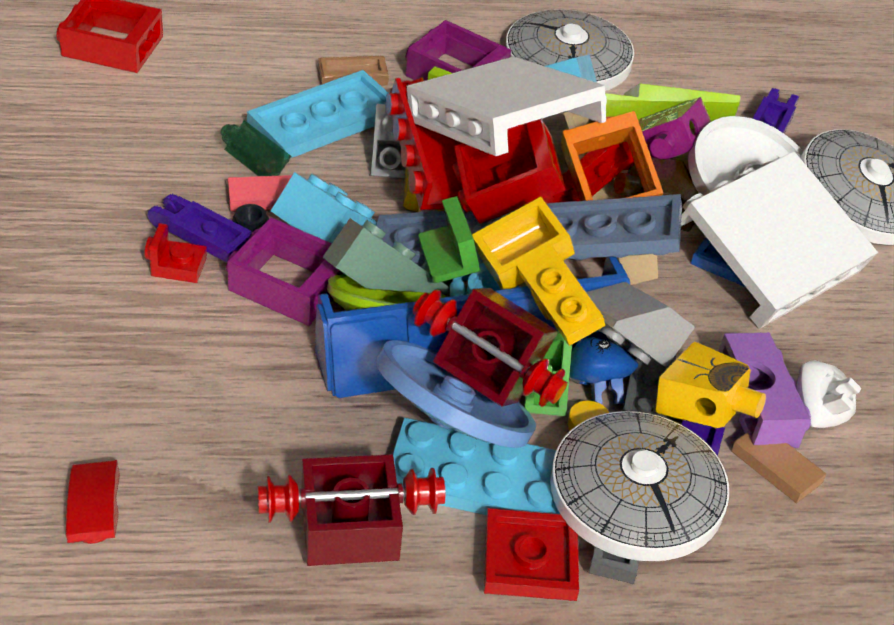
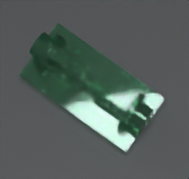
M245 120L240 126L226 124L220 131L222 141L227 144L224 150L258 176H279L292 157Z

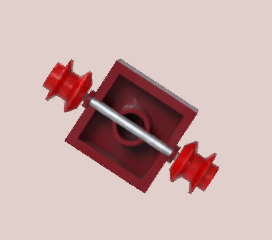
M491 288L473 289L458 316H456L457 302L454 299L449 300L445 304L441 302V291L438 289L430 294L427 292L422 294L413 308V314L416 315L414 324L417 327L427 322L431 325L430 335L433 337L449 331L433 362L501 407L518 403L522 395L528 396L533 392L540 395L539 406L543 407L548 402L555 404L564 393L568 382L563 380L565 370L560 369L556 373H552L548 370L549 360L543 359L559 332L555 328Z
M393 454L302 459L300 493L298 484L291 475L287 476L282 485H274L270 476H267V485L258 486L259 514H268V523H271L275 513H285L289 522H292L299 512V502H301L307 566L400 561L403 533L400 503H403L404 499V505L412 515H416L418 507L421 505H428L432 514H436L437 506L445 504L444 477H436L435 469L430 468L427 477L418 478L414 469H410L403 479V484L397 483Z

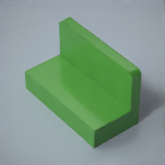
M457 196L442 200L448 226L422 232L418 235L434 283L480 271L474 239Z

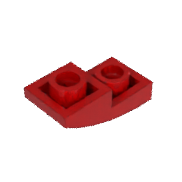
M117 460L72 465L67 497V543L83 541L84 543L94 544L105 539L115 538L119 517L116 497L120 479Z

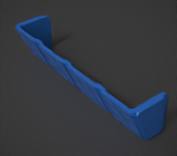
M613 256L606 257L602 276L577 279L585 292L622 282L630 284V279L622 264ZM528 286L496 290L500 295L557 330L551 319L547 320L541 313ZM470 294L441 298L440 301L445 304L449 300L454 299L457 302L456 316H458ZM318 295L315 353L326 390L331 391L332 395L338 398L396 390L382 376L376 366V358L384 344L388 341L399 340L417 344L438 353L449 331L433 337L430 335L431 325L427 322L417 327L414 324L416 315L413 314V308L417 301L333 313L328 295ZM595 331L588 335L610 341L601 331ZM578 341L572 344V349L578 343Z

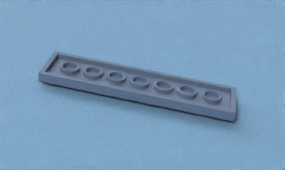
M681 194L546 203L571 237L575 254L567 259L585 260L592 257L609 256L623 258L628 255H665L680 252ZM462 209L471 234L512 213L509 212L480 224L472 211L466 212ZM444 211L379 215L376 226L386 233L382 240L391 247L398 241L414 252L416 255L411 261L420 267L426 259L418 235L422 232L448 226ZM476 250L478 262L481 264L483 261Z

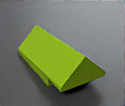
M640 83L625 92L624 95L605 93L607 99L606 117H615L635 111L639 122L641 118L701 97L712 122L722 117L735 116L740 104L741 95ZM690 120L689 127L690 129H693L695 127L692 121Z

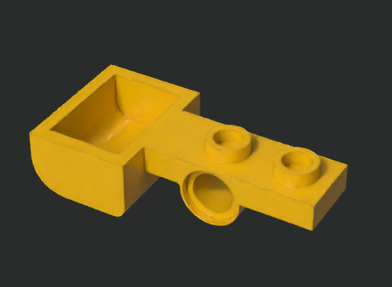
M542 197L535 199L472 234L480 258L501 290L515 288L525 282L541 313L547 320L551 319L569 346L606 326L603 315L564 263L565 259L575 254L571 237Z

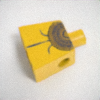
M693 342L659 377L656 413L715 428H722L737 411L758 418L764 408L766 394L748 388L751 370L747 364L705 345Z

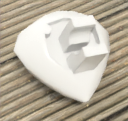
M810 360L800 367L797 391L804 406H807L810 411L811 427L827 428L847 422L855 414L856 394L860 392L861 387L851 377L847 378L841 370L833 365L816 360Z

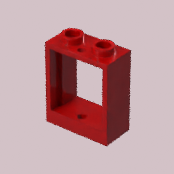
M80 0L78 4L73 6L67 18L58 25L56 36L60 42L61 55L138 73L163 38L162 9L123 0ZM93 27L125 33L128 36L125 39L90 31Z
M542 118L508 128V153L494 156L465 143L454 146L457 162L453 163L452 166L458 182L463 187V189L458 191L459 199L466 212L472 211L480 224L517 210L539 197L545 199L566 190L552 136ZM533 151L537 168L482 189L478 173Z

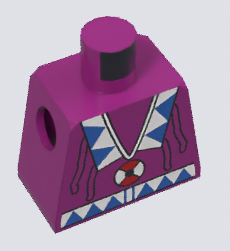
M701 97L639 120L651 158L669 159L689 152L699 133L711 122ZM690 120L694 124L695 128L690 129L689 127Z

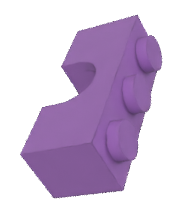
M770 332L724 333L718 352L747 364L751 370L748 388L766 394L765 405L758 418L741 413L739 421L745 434L749 433L753 445L788 443L793 448H799L805 432L810 428L811 414L808 407L804 406L797 391L796 381L790 376L783 362L782 352L780 349H777Z

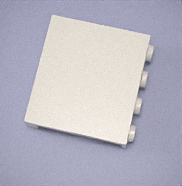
M517 57L506 58L407 86L408 103L415 124L494 156L508 153L507 129L564 111L600 123L606 122L607 99L605 85Z
M795 152L781 158L775 155L767 160L761 168L754 170L751 167L741 173L735 181L731 183L727 180L722 181L709 194L703 196L701 193H698L683 205L685 211L682 214L681 226L694 221L760 304L757 310L750 316L759 329L859 273L878 253Z

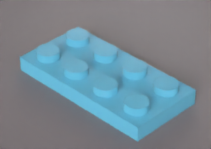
M364 70L249 110L247 111V123L284 160H288L374 127L377 104H386L388 92Z
M404 418L393 452L397 483L403 484V479L410 469H414L418 478L427 477L430 468H434L436 477H444L445 504H440L441 506L487 515L488 508L560 514L553 500L550 484L556 450L530 444L521 448L504 447L472 438L456 430L446 429L436 424Z

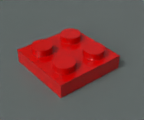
M488 508L485 534L484 594L577 601L579 594L578 534L566 523L561 514Z

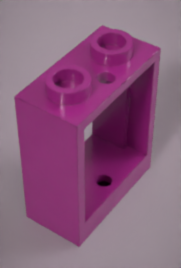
M444 20L416 43H412L409 46L405 55V60L407 61L406 76L413 80L423 77L424 81L428 80V73L435 66L451 73L463 71L440 60L439 58L444 54L469 64L474 68L510 58L511 49Z
M270 218L260 229L254 230L249 240L238 251H234L230 255L226 264L229 291L307 326H310L316 319L318 295L327 294L329 301L333 300L327 291L329 278L344 273L323 258L332 243L274 218ZM275 255L313 273L298 288L264 273L260 269Z

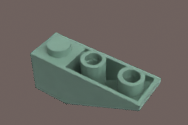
M350 218L323 256L335 268L365 288L431 293L438 289L441 291V294L450 293V287L444 283L433 282L426 261L420 267L411 261L416 254L398 241L392 247L385 243L382 239L386 233L368 220L361 226Z

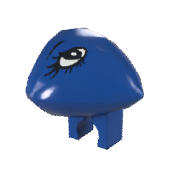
M588 336L579 340L571 351L569 378L578 384H591L592 401L603 404L602 392L607 389L606 381H608V389L614 395L613 404L624 403L623 378L630 376L638 368V363L629 352L619 345L604 338Z

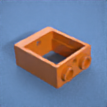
M635 111L608 118L604 123L593 122L562 132L561 148L579 201H590L593 198L578 155L625 141L629 145L645 191L644 193L627 198L663 195V190Z

